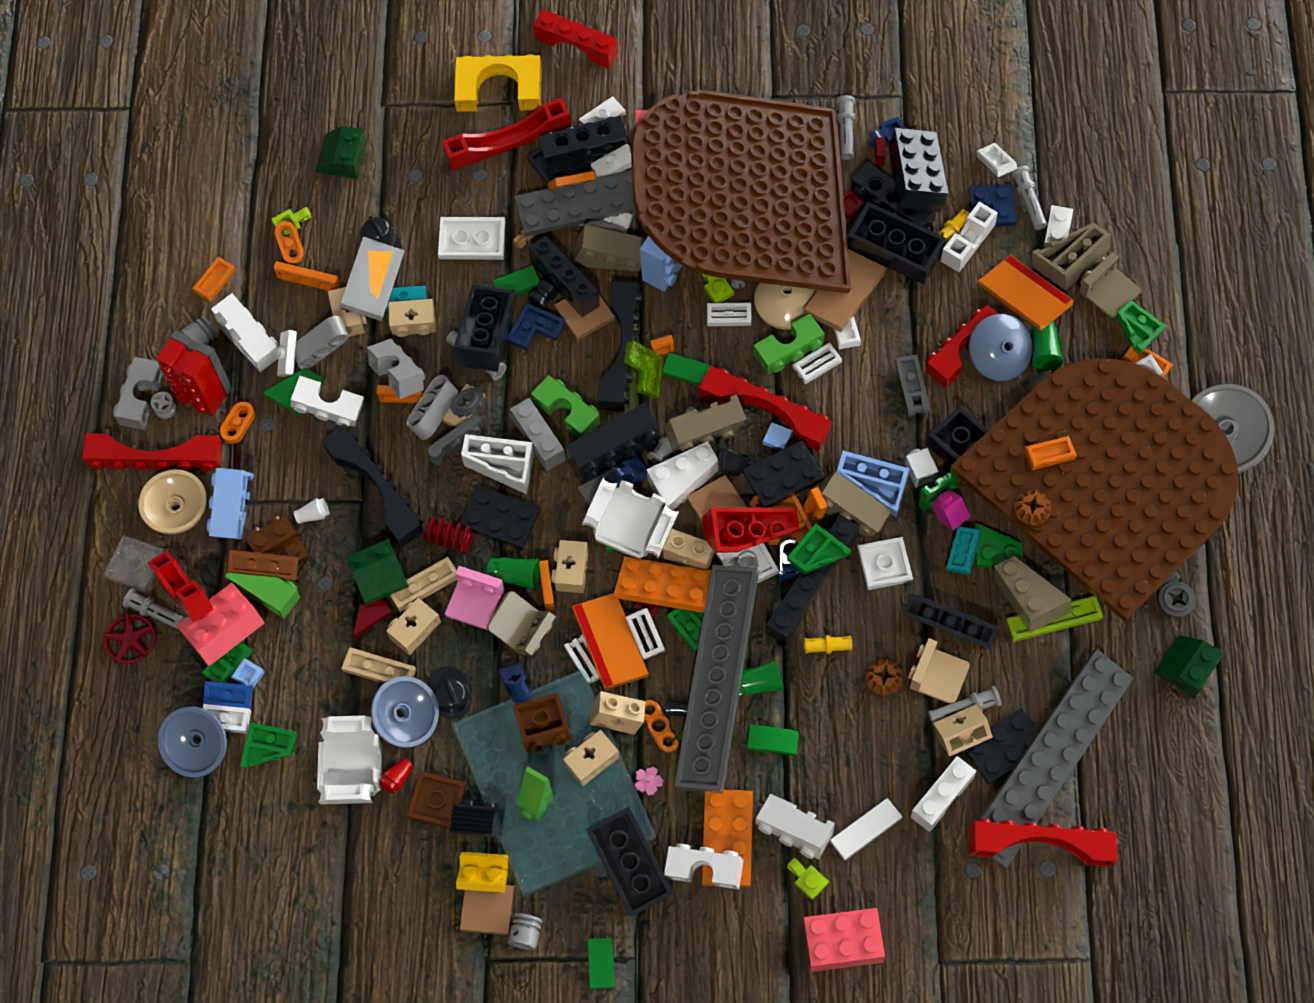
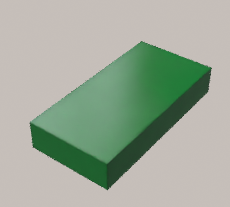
M532 265L492 282L494 288L514 290L515 296L536 289L540 280Z
M669 353L662 370V375L700 386L711 365Z
M588 939L590 990L615 988L613 939Z

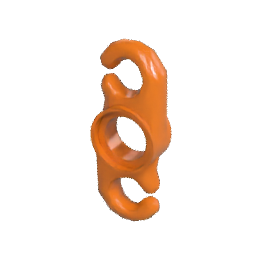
M646 700L645 708L653 706L655 710L651 715H644V720L647 722L650 734L659 749L665 752L676 750L679 744L678 739H674L671 746H665L663 743L665 738L675 737V734L671 731L669 720L657 702ZM657 720H661L666 724L665 729L661 732H657L652 728V724Z

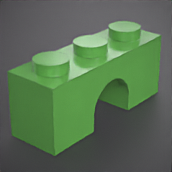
M808 314L791 324V335L795 339L792 343L782 344L772 334L754 345V356L767 375L772 372L777 373L786 364L800 360L809 351L818 350L824 343L825 333L812 315Z
M548 375L531 393L533 404L549 416L558 408L569 409L571 413L564 420L566 430L578 439L594 431L600 424L599 411L593 405L585 404L576 392L573 391L571 393L567 390L565 384L557 378L553 379Z

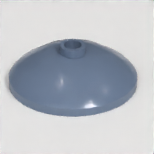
M995 314L984 318L975 326L970 335L968 350L973 366L981 375L994 381H1007L1016 378L1027 368L1032 357L1033 345L1028 329L1020 320L1006 314ZM1005 343L1009 345L1008 351L1004 348Z
M396 677L382 684L376 691L371 703V720L378 735L387 743L397 747H413L426 741L434 732L439 718V706L433 691L424 682L414 677ZM398 709L402 712L401 717H398L396 714Z
M183 707L172 712L163 721L158 734V747L163 760L173 771L187 777H201L209 774L221 764L227 749V738L222 724L212 713L199 707ZM196 735L201 737V742L196 740Z

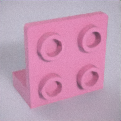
M458 566L455 573L458 583L445 615L448 618L487 630V624L495 613L504 592L503 582L501 579Z

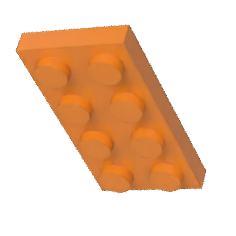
M624 556L614 591V598L704 613L711 571Z
M723 790V794L705 792L703 847L712 848L714 853L723 854L724 850L737 852L738 856H741L744 860L740 887H751L753 791ZM703 865L702 886H715L712 883V867Z

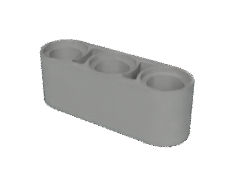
M332 316L327 318L296 342L295 360L300 369L314 366L348 340L349 337L341 317Z
M439 375L431 381L406 420L407 426L421 440H426L434 434L450 409L452 400L458 394L457 388L446 376Z

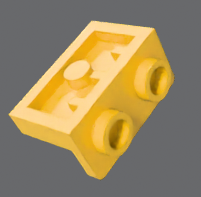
M461 852L456 889L505 893L509 874L508 855Z

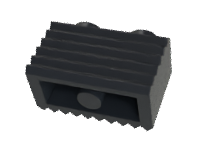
M462 800V804L452 805L451 828L449 829L451 833L501 838L505 809L497 808V803L483 802V806H476V801Z

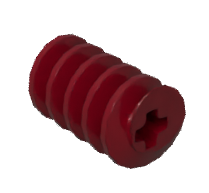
M433 515L426 525L423 540L427 539L430 544L436 541V545L439 547L443 545L446 549L453 547L455 552L461 550L462 554L467 555L472 547L475 534L474 532L470 533V526L468 525L463 531L462 523H458L453 528V520H450L445 525V518L442 517L439 522H436V515Z

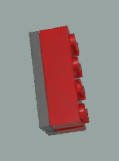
M175 330L156 358L160 370L165 375V380L169 383L171 391L175 394V399L184 405L188 403L194 406V409L201 414L208 413L214 416L232 389L214 348L199 341L196 342L191 337Z

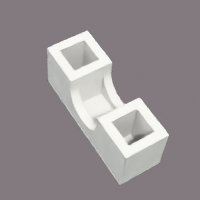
M978 202L968 215L966 224L960 234L955 233L943 248L941 262L960 272L995 226L998 212Z
M299 376L291 398V407L295 411L306 414V412L314 414L320 420L327 421L329 419L335 421L341 427L344 425L345 428H349V426L355 428L363 405V396L342 390L337 401L327 403L319 397L321 382Z
M957 756L913 809L911 818L930 832L944 816L953 800L960 796L974 779L976 770Z
M676 844V847L669 846L664 876L667 879L692 883L693 873L696 868L708 865L713 869L712 883L715 886L739 890L744 860L741 856H738L737 852L724 850L723 854L714 853V849L700 847V850L690 849L691 846L685 844Z

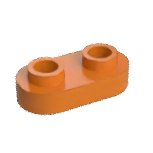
M283 221L279 223L275 228V237L282 257L289 264H298L304 257V250L297 230L290 222ZM283 230H289L290 235L288 237L282 236ZM291 250H295L297 252V256L290 257L289 252Z
M239 402L233 406L220 428V434L225 442L235 444L241 441L255 418V411L251 404ZM247 413L246 417H241L242 414ZM231 432H236L234 436H230Z

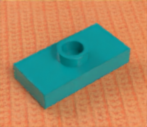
M426 286L392 288L385 311H389V302L427 299Z
M957 527L946 566L947 571L970 575L982 533L979 529Z

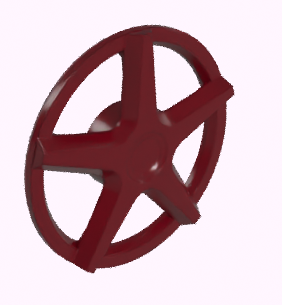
M125 614L117 618L108 626L103 635L107 654L113 660L123 664H132L143 660L152 651L156 640L155 629L150 621L136 614ZM131 619L140 620L147 627L135 631L133 630ZM124 621L123 633H111L118 623ZM151 632V644L146 651L140 643V638ZM108 640L121 643L116 656L111 652ZM128 649H134L141 655L133 660L122 659Z

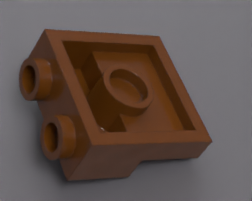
M281 516L273 517L269 521L268 526L262 529L256 527L246 537L253 552L299 557L298 565L310 558L286 516L282 518Z
M558 693L512 706L526 753L538 754L545 747L552 745L561 747L568 740H572Z

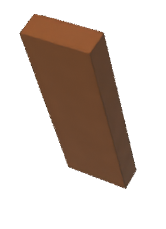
M229 550L227 573L297 580L299 557Z

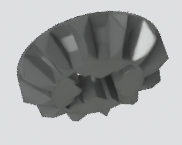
M468 388L461 391L452 400L450 405L451 411L459 418L464 415L469 417L471 413H476L477 409L482 408L481 403L485 401L484 394L478 388Z
M1176 581L1166 584L1162 587L1158 596L1160 607L1165 611L1166 615L1170 614L1175 618L1187 616L1196 605V595L1193 589L1182 582ZM1182 594L1180 600L1182 604L1177 603L1176 605L1172 606V597L1176 598L1177 596Z

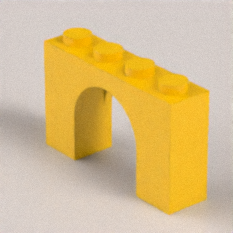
M540 55L456 57L454 101L457 112L478 111L479 88L486 79L496 75H505L517 82L520 111L536 110L541 106L542 68Z

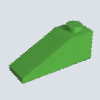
M227 573L225 576L229 584L233 583L239 591L285 619L301 598L297 591L298 587L289 580L284 582L276 577Z
M527 767L516 805L520 811L519 814L528 821L534 819L539 822L554 797L549 778Z

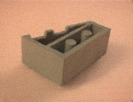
M1093 222L1070 233L1069 237L1059 242L1057 240L1052 242L1051 246L1033 251L1032 267L1066 291L1110 250V234Z
M585 224L574 242L572 264L575 267L640 271V248L647 238Z
M737 394L731 396L730 400L725 404L718 406L717 402L710 404L711 408L698 412L693 410L669 419L663 428L672 451L681 450V452H686L694 448V445L703 444L707 441L713 443L718 438L727 440L733 437L735 431L746 420Z
M836 471L824 479L818 486L828 506L826 513L835 518L841 515L859 525V533L872 537L877 534L892 511Z
M1015 556L994 566V581L1029 633L1070 613L1072 600Z

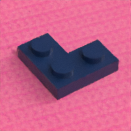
M1012 184L969 186L970 209H974L978 202H981L998 212L994 227L1016 225Z
M526 303L508 334L507 342L527 351L536 333L557 341L566 325V320Z

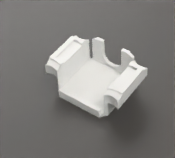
M603 478L582 525H588L594 529L593 533L597 542L633 558L641 559L646 557L648 553H652L659 558L679 511H672L666 505L663 508L665 499L653 493L652 498L635 492L633 484L627 481H621L620 487L616 489L617 483H608Z
M336 716L321 718L323 729L320 734L324 741L319 742L317 790L321 793L320 800L318 801L319 804L373 803L370 796H375L381 790L382 741L379 735L375 734L372 729L371 717Z

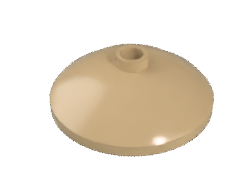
M759 283L754 295L755 308L760 318L768 325L778 329L791 330L792 323L806 316L803 313V309L817 290ZM788 290L791 293L785 294L784 291Z
M168 470L155 475L145 484L139 497L141 517L151 529L163 534H178L189 530L200 521L207 507V493L203 484L195 475L183 470ZM175 506H180L178 510H173Z

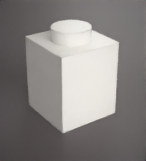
M928 448L923 450L915 449L906 456L905 466L909 468V475L915 488L937 480L938 470Z

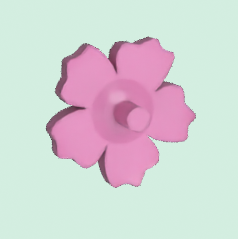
M651 767L647 768L646 772L639 769L636 772V780L638 782L634 784L636 790L642 793L646 790L648 796L654 795L657 792V787H662L664 782L661 776L657 775L658 769Z

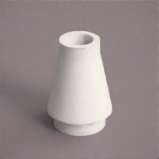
M316 498L294 511L298 524L325 519V516L329 515L327 503L323 498Z

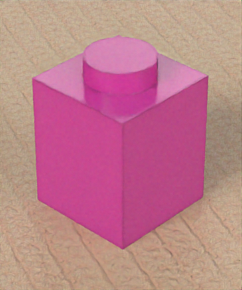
M949 489L931 502L940 523L953 531L970 518L962 497Z

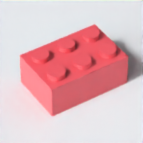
M230 583L209 599L214 610L204 618L193 622L187 616L176 625L208 666L265 624L253 605L233 583Z
M877 908L804 917L803 926L810 972L884 962L885 953Z

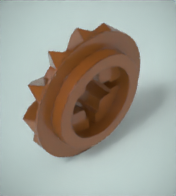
M1036 489L1034 491L1025 490L1017 496L1014 502L1016 516L1022 522L1029 525L1044 523L1052 511L1051 501L1046 498L1045 493H1038ZM1032 501H1035L1036 507L1039 508H1036L1033 514H1031V507L1027 505H1030Z
M888 658L884 660L877 659L867 669L866 683L876 694L891 695L897 692L903 683L902 669L897 665V662L890 661ZM884 669H887V674L891 678H887L885 685H882V677L878 676V674L881 675Z

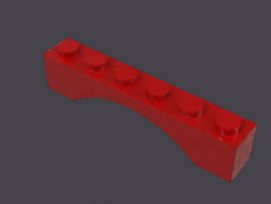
M561 97L542 104L524 119L505 128L481 134H459L443 140L444 152L452 171L536 141L539 136H543L546 133H555L571 127L570 114Z
M711 366L699 386V397L711 403L717 402L718 406L727 403L731 396L737 394L740 404L754 405L770 411L790 427L798 442L803 440L807 447L818 452L831 431L832 421L824 414L813 413L806 406L789 402L786 397L782 395L776 396L762 386L756 387L742 377L730 375L723 368Z
M85 434L82 459L87 467L94 470H101L102 468H112L115 470L134 468L143 471L147 468H156L161 471L169 469L213 471L216 468H221L223 443L219 436L196 435L177 447L159 451H144L127 447L115 441L108 434Z
M984 818L977 819L968 827V856L992 858L1010 846L1027 842H1040L1068 851L1085 865L1109 867L1117 862L1116 832H1108L1106 828H1095L1091 831L1085 830L1082 826H1072L1070 829L1061 828V825L1058 824L1041 827L1034 822L1016 825L1014 821L1009 820L991 823L990 819Z

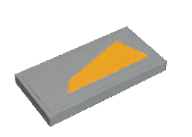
M363 236L339 307L382 321L404 250Z

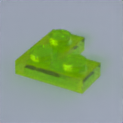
M634 340L627 342L624 362L639 370L637 391L651 399L658 398L664 357Z

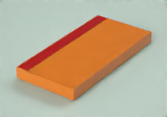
M1011 255L978 280L979 286L1040 331L1073 305V300Z
M614 593L572 607L604 691L648 677V671L618 598H614Z

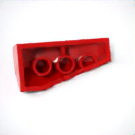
M710 508L702 516L704 539L715 553H737L800 529L797 508Z

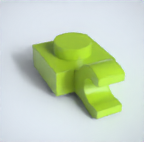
M307 207L295 214L289 209L271 220L275 227L283 221L290 222L299 231L301 229L299 223L310 219L311 213ZM285 229L282 231V236L288 237L290 235L289 230Z
M702 274L703 278L707 281V284L704 285V290L713 303H721L734 296V291L725 278Z
M793 858L788 863L787 868L799 878L795 885L812 901L829 884V881L812 865L806 870L796 858Z

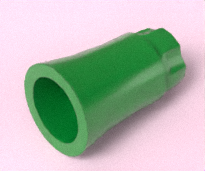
M1052 321L1041 331L1034 326L1032 366L1043 371L1059 368L1064 361L1059 347L1055 322Z
M490 558L487 574L501 579L503 583L535 590L540 577L539 558Z
M776 659L766 664L743 670L739 697L745 694L750 696L765 692L784 691Z

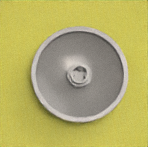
M1221 384L1207 388L1191 400L1205 411L1226 435L1236 458L1238 473L1251 469L1266 456L1273 442L1274 421L1268 405L1257 393L1244 386Z

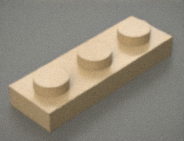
M446 557L407 579L409 587L390 595V597L401 612L410 602H414L417 598L422 600L456 581V569L450 559Z
M349 648L341 668L343 672L380 683H385L390 679L401 676L414 677L416 672L415 666L354 648Z

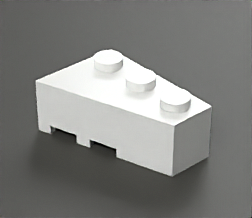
M233 293L211 308L220 329L259 372L277 360L276 352L279 344L272 336L268 337L264 327L253 319L251 313L243 307Z
M465 434L461 453L464 466L527 494L534 458L532 442Z
M707 441L647 469L648 482L654 493L665 499L663 508L666 505L673 511L678 505L687 500L688 495L699 489L718 471V459Z
M770 794L756 817L758 829L767 835L772 833L778 836L779 841L786 846L791 847L794 845L801 849L800 853L810 859L815 857L819 860L833 836L835 823L828 820L824 824L814 819L816 817L814 813L808 811L805 814L796 809V805Z

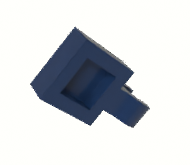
M899 117L880 123L879 130L869 133L870 139H868V143L871 148L875 147L877 137H884V140L889 145L895 128L905 129Z
M638 457L622 461L618 468L614 470L616 475L609 478L613 484L617 483L619 485L621 481L626 479L633 484L647 479V468Z

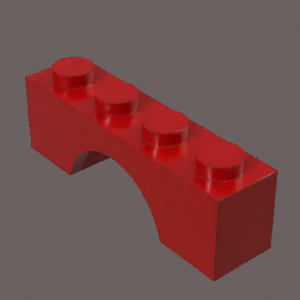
M542 9L533 24L536 40L551 46L559 42L571 44L583 51L591 62L610 69L619 53L617 38Z
M988 305L982 310H976L969 323H963L952 339L949 337L945 340L939 352H933L926 360V373L946 389L961 374L962 363L958 353L969 344L970 335L975 326L984 318L998 313Z
M168 551L147 562L159 585L193 622L204 618L214 610L201 586L195 580L190 582L177 561Z

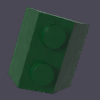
M341 126L325 134L315 170L316 173L357 179L367 144L364 130Z
M388 539L346 557L366 605L409 587Z
M1179 635L1154 673L1191 697L1196 698L1224 652L1205 640Z

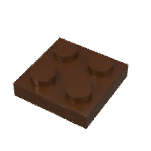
M420 771L406 815L407 818L450 829L452 805L462 803L467 787L466 782Z

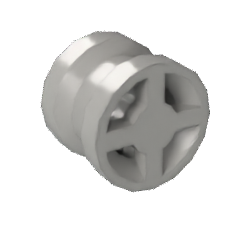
M158 392L151 399V406L159 418L168 419L175 414L177 406L169 393Z

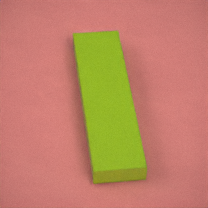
M1096 596L1072 601L1069 614L1029 633L1018 615L1006 618V623L1012 641L1016 642L1101 620L1103 615Z

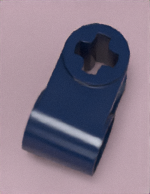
M791 536L784 537L779 543V582L783 581V579H797L801 574L799 569L787 561L789 553L783 550L784 545L787 543H793L795 546L799 544L797 539Z
M520 661L498 670L503 685L513 702L520 703L530 698L531 690Z

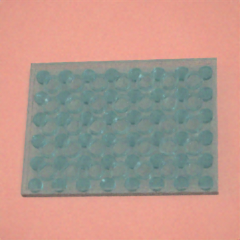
M583 669L532 690L530 698L524 702L516 703L510 699L452 724L484 802L497 803V808L505 809L502 836L499 839L506 855H508L509 863L523 897L601 864L585 828L627 806L630 807L647 842L650 843L657 840L620 753L619 759L583 787L564 765L563 759L566 752L573 747L578 748L584 743L583 740L592 732L597 733L599 730L606 735L618 750L609 729L590 725L591 703L595 700V696ZM558 693L572 740H568L561 747L554 745L545 747L538 754L526 753L512 706ZM586 754V758L594 759V755ZM527 767L549 778L554 797L539 822L534 819L528 821L519 814L520 811L516 805Z

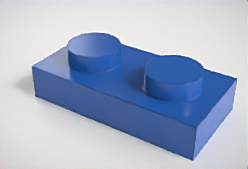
M205 681L203 704L251 709L253 685Z

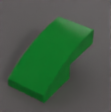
M241 641L213 664L207 665L202 673L213 682L226 683L243 659H247L253 650Z
M749 725L746 749L766 754L775 752L793 757L797 755L799 732L776 727Z

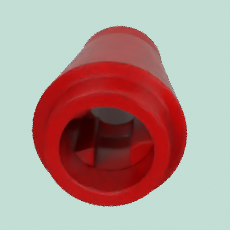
M403 758L382 775L380 780L381 786L391 794L400 791L411 770L414 768L412 763Z

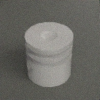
M203 315L200 317L201 320L197 319L196 323L193 322L181 330L183 334L191 337L192 340L199 341L205 345L209 344V340L212 342L214 337H218L213 326Z
M515 913V919L512 922L514 925L511 926L507 943L520 949L536 950L540 935L539 931L541 930L540 925H542L543 920L528 914Z

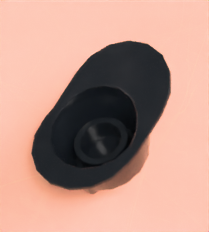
M369 216V219L360 230L361 241L364 236L401 249L400 239L393 226L384 218Z
M708 442V444L718 449V467L725 475L737 477L743 472V469L747 468L750 460H755L750 455L731 451Z
M449 666L441 667L434 671L429 680V688L436 697L439 713L450 719L461 718L466 715L472 705V695L462 672L455 667Z

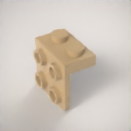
M928 638L926 646L921 644L917 658H920L918 666L913 665L908 677L912 679L910 689L948 704L955 703L970 665L965 660L936 650L937 641Z

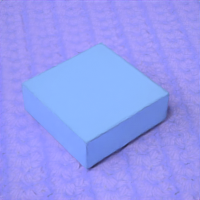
M771 422L763 440V445L779 451L785 449L792 435V430Z
M244 658L231 678L239 684L253 685L254 688L265 671Z

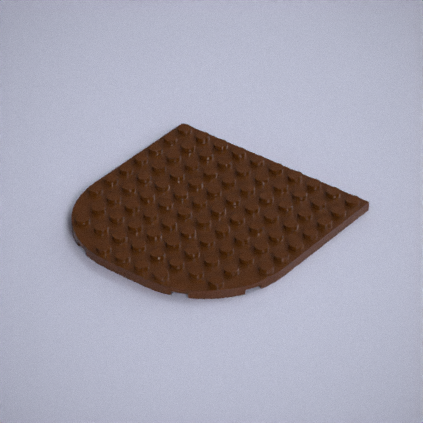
M689 91L688 94L669 96L648 110L636 129L631 146L633 203L645 232L665 254L691 270L712 277L840 293L850 292L851 279L836 109L714 91Z
M1116 359L1083 360L1053 372L1041 381L952 464L950 468L956 476L1124 622L1219 529L1231 511L1238 488L1236 458L1226 435L1218 424L1205 411L1160 375L1140 365ZM1069 436L1077 455L1076 459L1035 470L1031 469L1024 451L1026 446ZM1036 489L1038 493H1045L1046 498L1051 501L1052 511L1044 523L1029 525L1022 522L1016 516L1014 502L1017 496L1025 490L1034 491ZM1032 501L1030 505H1027L1031 507V514H1033L1036 508H1039L1036 507L1035 501Z

